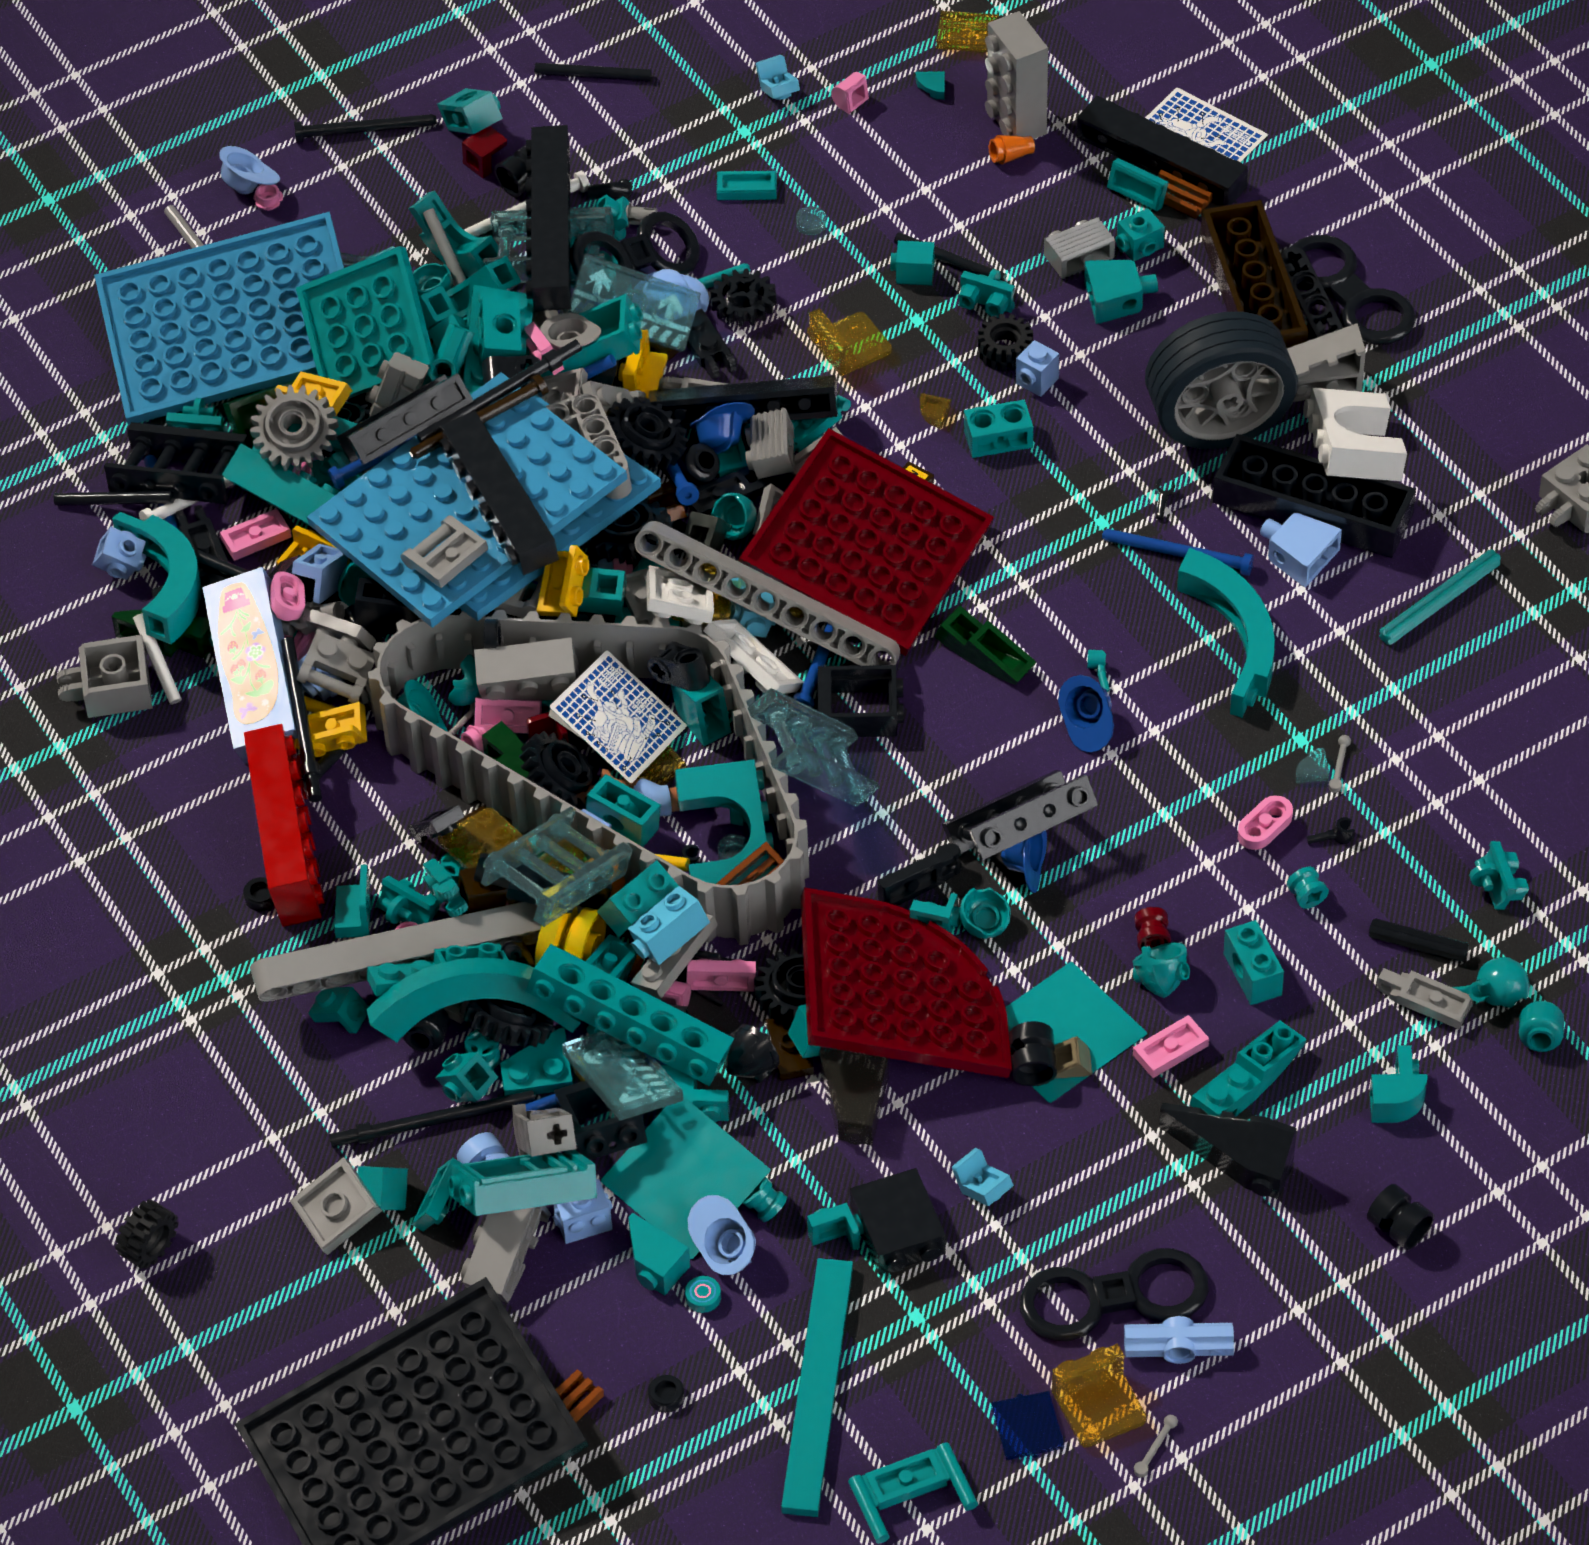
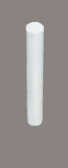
M143 613L134 616L135 625L139 634L143 636L145 648L170 705L180 702L182 698L156 638L146 635Z

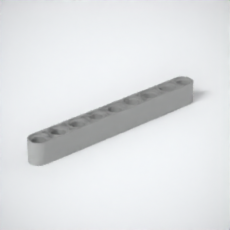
M650 521L646 523L635 538V549L643 557L860 666L896 665L899 659L900 647L893 639L661 522ZM645 534L656 536L659 544L652 545L648 543L645 539ZM674 549H683L687 553L688 559L682 560L676 557ZM703 564H712L715 566L717 573H707L703 568ZM732 578L742 579L746 584V588L740 589L735 587L732 583ZM760 593H770L773 595L775 602H765L761 598ZM789 608H800L804 613V617H794ZM828 622L832 626L833 631L824 632L820 629L818 623ZM855 636L859 638L862 646H852L848 642L847 637ZM876 652H887L890 655L891 660H880Z
M520 902L262 958L251 964L250 971L259 1000L264 1002L275 1001L366 981L367 967L380 966L384 963H413L416 960L433 961L434 949L447 948L452 945L463 947L490 942L494 944L500 943L502 947L508 940H522L526 945L537 943L545 914L542 906Z

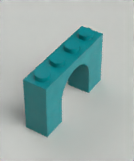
M507 255L485 265L448 291H445L443 286H439L420 295L419 299L427 330L451 314L462 317V319L467 317L468 305L474 285L509 291L519 285L521 280Z
M755 759L675 770L679 811L710 807L727 808L739 814L746 822L750 831V838L746 846L737 855L725 860L689 864V875L702 881L716 884L766 841L774 849L772 833H765L764 821H769L767 801L761 802L759 790L765 789L762 770H756ZM766 853L729 885L740 883L766 861L769 855ZM773 864L768 870H766V871H765L762 875H760L756 880H758V879H760V878L766 876V875H767L769 872H771L775 867H777V865H776V864Z

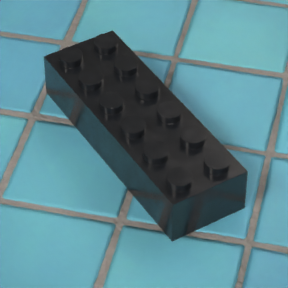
M1236 434L1214 477L1212 503L1263 519L1270 518L1279 524H1284L1293 513H1300L1342 529L1341 543L1392 558L1413 516L1416 488L1388 480L1327 476L1323 463H1319L1318 458Z

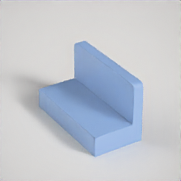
M319 543L293 561L292 574L315 579L313 603L321 604L338 591V579L343 569L347 566L348 557L335 547Z

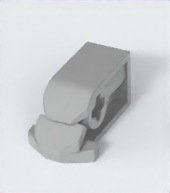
M525 1104L512 1105L513 1125L519 1156L527 1154L538 1156L577 1149L572 1114L560 1108L526 1111Z

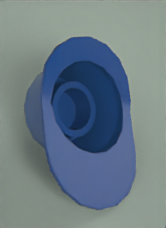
M745 402L723 404L692 422L690 428L697 431L701 444L708 445L718 455L739 443L742 424L754 415L755 408Z
M1078 675L1069 678L1063 683L1058 697L1060 711L1069 737L1073 744L1082 751L1090 753L1099 751L1108 744L1113 734L1114 722L1111 712V698L1107 691L1089 676Z
M1046 830L1001 852L1003 863L1008 869L1024 873L1027 887L1031 893L1037 892L1040 883L1041 867L1047 847Z

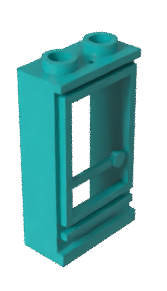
M623 294L579 313V315L585 317L590 322L598 325L601 328V335L592 343L582 346V351L563 361L564 370L559 373L584 368L610 354L617 361L633 354V352L635 355L640 353V339H642L641 320H643L640 306L637 303H633L627 294ZM548 370L545 373H543L541 377L553 374Z
M575 1149L563 1151V1154L559 1152L538 1156L527 1154L461 1164V1167L457 1164H451L452 1176L448 1178V1189L451 1197L475 1216L597 1198L595 1163Z

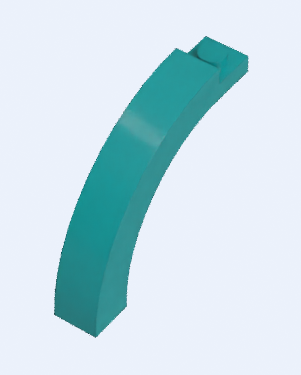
M119 512L112 518L114 528L121 531H129L135 534L137 538L146 541L142 553L158 562L168 573L163 588L150 603L142 608L146 635L172 644L190 626L200 606L202 596L201 582L195 551L185 535L167 521L154 515L143 521Z
M1189 548L1178 570L1177 591L1196 597L1218 610L1238 632L1245 649L1246 662L1231 693L1230 714L1242 718L1247 706L1253 707L1257 695L1266 698L1274 663L1275 638L1273 625L1262 599L1240 574L1220 560Z
M476 957L457 959L424 968L390 987L367 1009L370 1026L396 1043L414 1025L433 1012L459 1002L476 999H501L524 1004L548 1016L572 1033L581 1024V1021L526 992L534 967L498 958Z

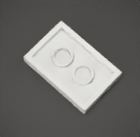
M649 565L646 576L647 611H652L655 616L661 618L681 617L686 622L695 625H701L703 622L711 624L714 614L713 591L669 569Z
M736 619L715 620L711 624L708 623L703 630L714 642L726 640L729 643L730 656L733 658L732 663L741 664L744 673H749L757 680L755 684L762 692L768 695L795 693L803 685L804 682Z

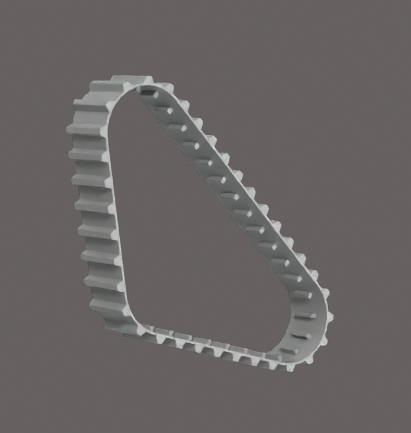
M496 610L492 617H483L479 621H476L462 611L459 615L447 616L433 628L422 619L412 623L402 619L396 623L397 632L387 642H376L373 647L376 668L368 672L376 729L384 731L386 749L391 756L403 754L410 759L411 771L416 774L425 770L435 774L436 785L442 789L454 785L461 790L463 802L470 804L479 800L486 805L488 812L495 819L503 815L511 819L513 831L521 835L531 831L538 835L549 849L556 846L563 850L565 862L571 866L579 862L584 863L595 856L609 857L618 865L625 877L626 884L627 881L637 877L658 860L680 887L699 900L704 912L714 916L718 925L705 942L709 943L718 936L735 938L739 945L749 944L751 935L759 934L766 930L775 933L784 930L783 919L789 914L791 909H801L800 896L805 887V879L809 878L806 820H802L799 817V799L796 793H788V773L785 767H777L776 745L774 741H766L765 719L763 715H755L753 691L744 687V670L742 665L731 664L730 645L726 640L714 642L710 637L702 634V625L691 624L687 628L670 626L667 618H658L654 625L637 624L634 616H626L622 623H606L603 616L594 614L589 622L572 621L570 613H561L557 620H545L539 618L537 611H529L524 618H507L505 610ZM486 619H498L500 621L501 646L572 637L580 666V675L608 650L637 678L655 679L648 670L647 662L652 657H658L666 651V646L669 643L675 641L685 646L699 648L702 651L709 675L723 687L727 711L733 721L735 736H739L744 747L745 760L755 759L756 770L763 771L765 789L762 792L768 804L769 814H772L776 823L779 841L783 840L787 849V857L772 873L753 882L741 885H719L702 881L404 707L394 698L404 687L405 682L410 679L414 680L426 673L442 669H461L460 664L467 655L471 654L474 656V650L485 648L484 623Z

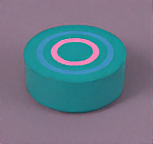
M698 1276L690 1280L685 1288L687 1305L693 1311L699 1313L714 1310L721 1301L719 1283L709 1276Z

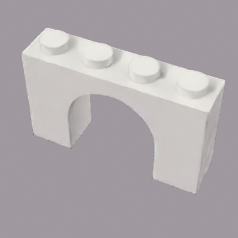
M1312 388L1310 399L1305 400L1303 414L1304 418H1308V429L1310 433H1313V444L1319 451V463H1323L1327 476L1388 481L1402 480L1407 451L1402 438L1379 437L1385 436L1391 410L1386 394Z

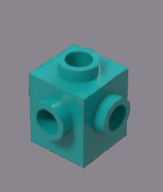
M1149 208L1127 216L1117 222V236L1115 238L1117 247L1121 252H1125L1132 261L1149 256L1155 251L1164 248L1165 226Z
M478 1052L455 1053L444 1061L442 1065L444 1069L436 1076V1079L443 1086V1093L456 1103L480 1100L498 1078Z

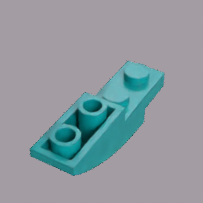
M485 942L480 945L463 947L452 945L447 948L434 949L433 961L416 960L413 963H384L380 966L367 967L366 979L375 996H381L390 987L407 976L439 963L476 957L509 959L504 950L501 951L500 943Z
M1281 1020L1239 1051L1234 1064L1193 1094L1190 1106L1201 1108L1208 1115L1220 1116L1222 1111L1233 1112L1236 1117L1278 1078L1306 1044L1307 1039Z

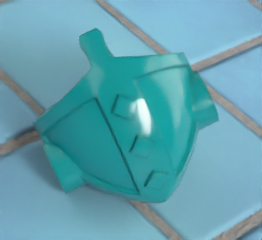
M1165 943L1153 948L1144 946L1141 948L1142 953L1133 960L1134 981L1142 983L1150 992L1161 998L1169 996L1175 991L1181 981L1189 979L1190 968L1186 958L1187 949L1186 945L1182 943Z

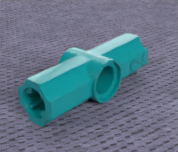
M449 323L435 360L432 362L434 365L429 366L428 376L424 385L439 377L437 370L442 363H446L451 367V376L455 373L461 374V367L474 338V332Z

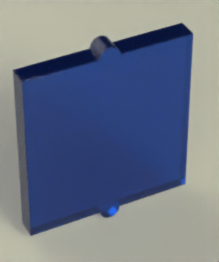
M1049 1391L1026 1396L1017 1394L1016 1398L991 1403L1006 1460L1030 1455L1036 1458L1040 1453L1064 1449V1441Z

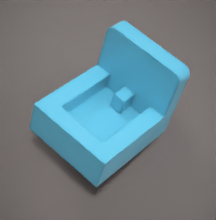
M778 55L756 63L761 90L771 98L776 100L786 99L791 96V93L800 90L798 79L787 71L784 56Z
M974 1148L952 1166L962 1194L987 1206L999 1200L1004 1193L1014 1186L1010 1175L987 1165L982 1151L978 1148Z

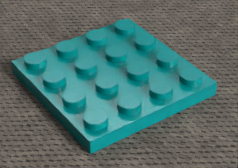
M398 246L295 287L318 376L348 383L353 390L348 399L371 391L374 385L380 386L382 379L377 377L384 359L390 361L396 352L410 357L411 360L422 362L428 365V367L434 365L432 362L435 360L406 247Z

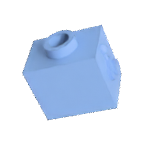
M599 1179L596 1180L597 1198L554 1204L553 1222L555 1226L560 1228L565 1244L613 1230L611 1220L612 1203L608 1199V1194L604 1192Z

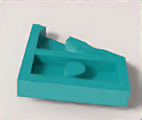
M559 1028L550 1033L549 1039H546L545 1044L538 1043L537 1047L530 1045L500 1063L504 1096L533 1090L534 1095L554 1092L555 1089L573 1084L565 1028Z

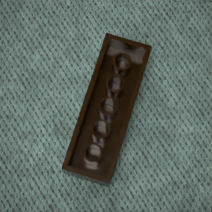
M1257 200L1202 209L1201 237L1227 312H1248L1268 319L1280 330L1287 348L1307 342L1308 329L1262 201Z

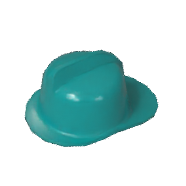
M410 679L406 681L404 692L396 701L448 732L431 693L416 680Z

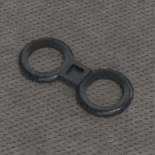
M665 211L652 212L644 217L637 228V236L619 242L611 235L600 231L585 232L575 239L570 248V263L573 272L580 283L591 292L595 281L591 282L588 277L592 274L587 269L584 261L586 246L598 245L604 247L616 258L620 267V279L617 283L611 284L609 293L602 283L599 296L605 298L619 297L627 292L634 280V271L652 266L657 271L672 269L680 274L687 275L695 270L700 260V246L693 230L681 218ZM664 225L679 234L686 247V259L683 263L666 261L657 253L651 242V229L653 226Z
M1311 235L1299 239L1291 246L1299 247L1304 252L1324 248L1334 251L1341 256L1345 263L1343 269L1337 274L1318 277L1323 289L1328 290V294L1344 308L1342 312L1344 326L1348 327L1358 324L1363 342L1373 345H1389L1402 340L1412 331L1416 318L1415 310L1409 300L1396 291L1384 288L1371 289L1355 275L1358 267L1357 257L1350 245L1336 237ZM1294 259L1289 260V263L1293 264L1296 273L1300 272L1298 262ZM1310 281L1299 283L1301 286L1312 289L1314 286ZM1371 302H1383L1397 308L1402 314L1403 319L1395 328L1387 331H1375L1361 325L1356 319L1355 314L1363 305Z
M1156 1248L1145 1252L1130 1264L1127 1271L1095 1276L1093 1279L1085 1272L1071 1267H1051L1036 1273L1026 1282L1020 1295V1313L1026 1325L1037 1335L1053 1341H1073L1089 1334L1099 1324L1102 1315L1106 1313L1135 1309L1142 1316L1158 1322H1163L1167 1318L1175 1316L1191 1317L1203 1306L1208 1295V1276L1201 1263L1189 1253L1174 1248ZM1172 1264L1181 1267L1190 1275L1194 1282V1289L1191 1296L1183 1303L1174 1306H1160L1150 1302L1143 1296L1138 1284L1141 1275L1153 1266ZM1068 1283L1077 1286L1086 1294L1090 1307L1087 1314L1078 1322L1070 1325H1055L1045 1321L1038 1315L1034 1307V1300L1037 1294L1044 1287L1051 1284Z

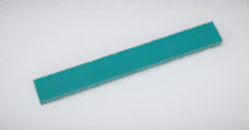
M817 1259L781 1506L782 1514L818 1517L852 1280L853 1261Z

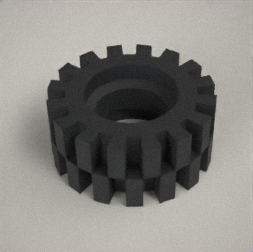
M999 314V319L997 320L994 316L989 317V323L984 321L982 328L979 327L978 330L979 358L983 359V363L986 366L991 363V369L994 370L998 366H1001V371H1006V367L1009 366L1012 371L1016 370V358L1033 342V329L1031 330V325L1028 322L1024 324V319L1021 317L1015 320V315L1012 314L1009 315V318H1005L1004 314ZM999 340H1011L1016 343L1012 345H999L995 342Z
M148 1199L147 1202L142 1201L139 1208L135 1206L132 1209L133 1214L131 1216L127 1215L124 1219L127 1222L124 1226H120L119 1232L121 1234L116 1236L115 1240L118 1243L115 1245L117 1253L142 1269L150 1268L151 1264L154 1265L158 1262V1256L162 1258L165 1255L164 1250L166 1247L170 1248L172 1244L170 1239L176 1236L177 1232L174 1229L178 1227L179 1223L176 1221L178 1217L175 1213L151 1199Z

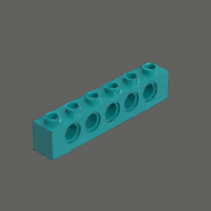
M552 944L549 945L534 967L526 988V992L708 1086L711 1085L724 1064L734 1041L733 1037Z

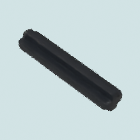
M1377 918L1372 920L1369 928V936L1374 939L1464 962L1468 955L1469 944L1467 942Z

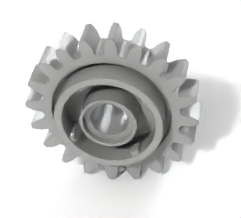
M292 385L288 386L287 394H283L279 388H276L277 398L275 399L265 395L267 406L256 405L260 416H251V421L256 427L250 429L252 437L256 438L253 440L255 449H261L259 452L261 458L266 459L270 456L269 461L273 467L281 461L284 471H287L290 464L294 463L297 472L301 470L302 462H306L310 468H313L312 458L314 457L323 462L322 450L333 451L332 445L328 440H337V433L333 429L339 427L337 419L333 418L336 415L334 408L328 407L327 397L319 400V394L316 389L307 395L305 385L301 386L298 393L294 392ZM293 424L302 425L296 432L287 431Z

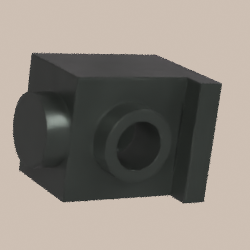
M691 511L684 534L721 552L726 533L731 530L732 525L719 517Z

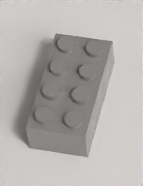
M1018 11L988 23V36L985 38L988 48V58L985 59L987 68V80L985 81L987 101L985 102V108L989 117L997 121L1003 135L1032 136L1035 139L1047 134L1048 47L1021 12Z

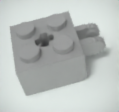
M1588 444L1551 468L1541 477L1539 497L1542 499L1536 505L1535 511L1544 516L1547 512L1549 513L1555 509L1556 511H1554L1549 520L1555 527L1569 520L1584 533H1589Z
M142 635L84 643L79 647L80 667L58 671L56 676L58 684L62 686L58 689V698L65 702L84 700L88 718L153 709L148 661Z

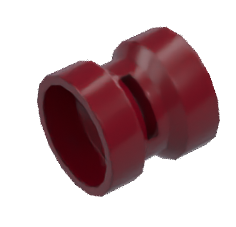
M1147 907L1135 914V928L1139 932L1137 934V945L1140 951H1142L1141 948L1144 946L1153 948L1161 944L1171 943L1170 932L1166 929L1169 923L1168 914L1164 909Z

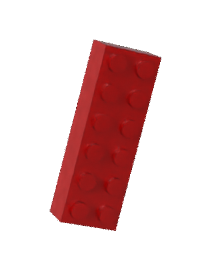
M282 723L243 732L267 885L282 927L322 918L320 904L325 903L322 886L318 884V877H321L317 858H314L313 851H316V844L312 831L309 832V825H312V819L308 805L304 806L308 795L305 783L301 780L300 766L302 764L300 755H294L297 752L293 736H286Z

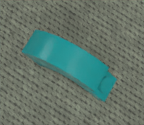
M436 191L428 192L408 208L423 231L419 235L422 241L440 261L446 264L423 215V212L434 208L465 277L469 278L485 265L505 256L492 235L475 237L462 229L453 219Z

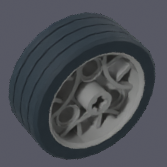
M1220 312L1190 321L1164 339L1150 356L1145 370V384L1161 427L1172 440L1184 446L1199 449H1219L1231 446L1236 434L1253 439L1278 422L1293 404L1298 391V376L1281 332L1271 321L1260 315L1248 312Z

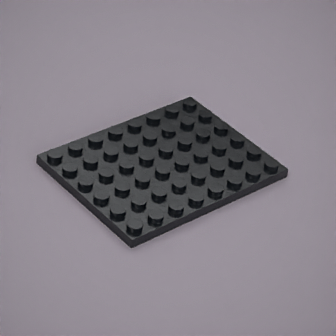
M487 1277L234 1423L302 1545H423L589 1447L584 1435Z

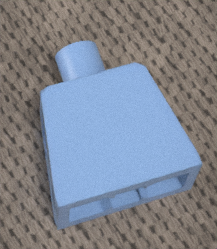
M1293 513L1283 525L1270 518L1267 519L1261 527L1260 535L1269 539L1268 558L1270 562L1306 588L1340 551L1342 529L1300 513Z

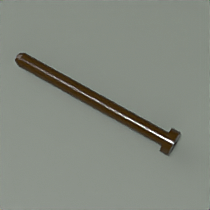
M536 374L530 378V384L478 411L477 414L481 421L485 423L536 394L540 397L548 394L549 390L540 374ZM442 431L412 447L409 451L411 457L419 459L441 447L439 440L443 439Z

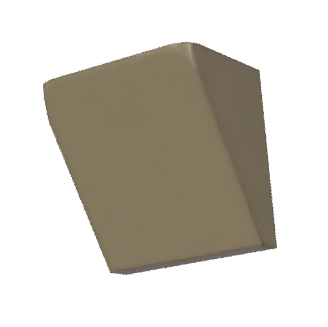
M1078 1036L1055 1045L1054 1053L1056 1055L1057 1076L1054 1079L1092 1075L1090 1049Z

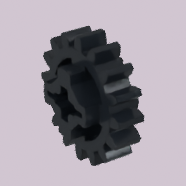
M745 268L743 274H739L734 269L732 270V276L729 277L726 274H722V282L714 281V289L710 290L712 311H717L718 319L726 317L727 324L730 325L735 320L738 321L739 327H742L744 321H748L753 326L755 325V319L758 318L761 321H765L766 313L773 314V306L777 305L775 284H770L769 276L761 278L760 271L757 270L752 275Z

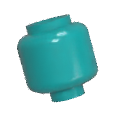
M1535 1001L1522 1009L1519 1017V1038L1524 1046L1533 1051L1548 1052L1561 1044L1564 1037V1015L1558 1006L1546 1001Z

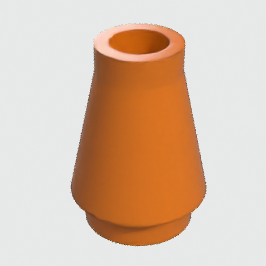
M997 135L989 141V155L994 163L1005 164L1027 154H1033L1035 151L1034 139L1032 136Z

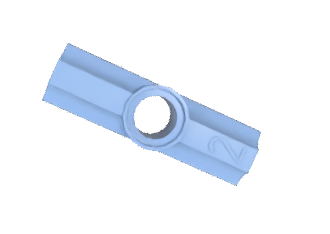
M1175 1316L1167 1318L1162 1324L1124 1325L1125 1357H1164L1170 1363L1183 1364L1195 1359V1356H1234L1233 1324L1194 1323L1190 1318Z

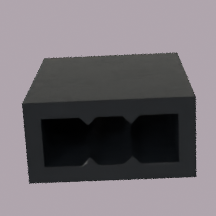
M917 1168L850 1188L851 1210L853 1214H858L864 1229L862 1236L879 1275L887 1272H898L906 1266L922 1261L930 1262L946 1254V1235Z

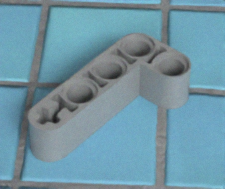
M585 393L547 405V409L626 470L628 479L606 496L611 499H622L628 496L632 490L628 462L599 398L594 394Z

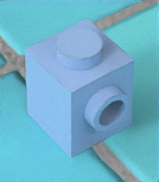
M1035 340L1016 358V384L1040 397L1059 379V353Z

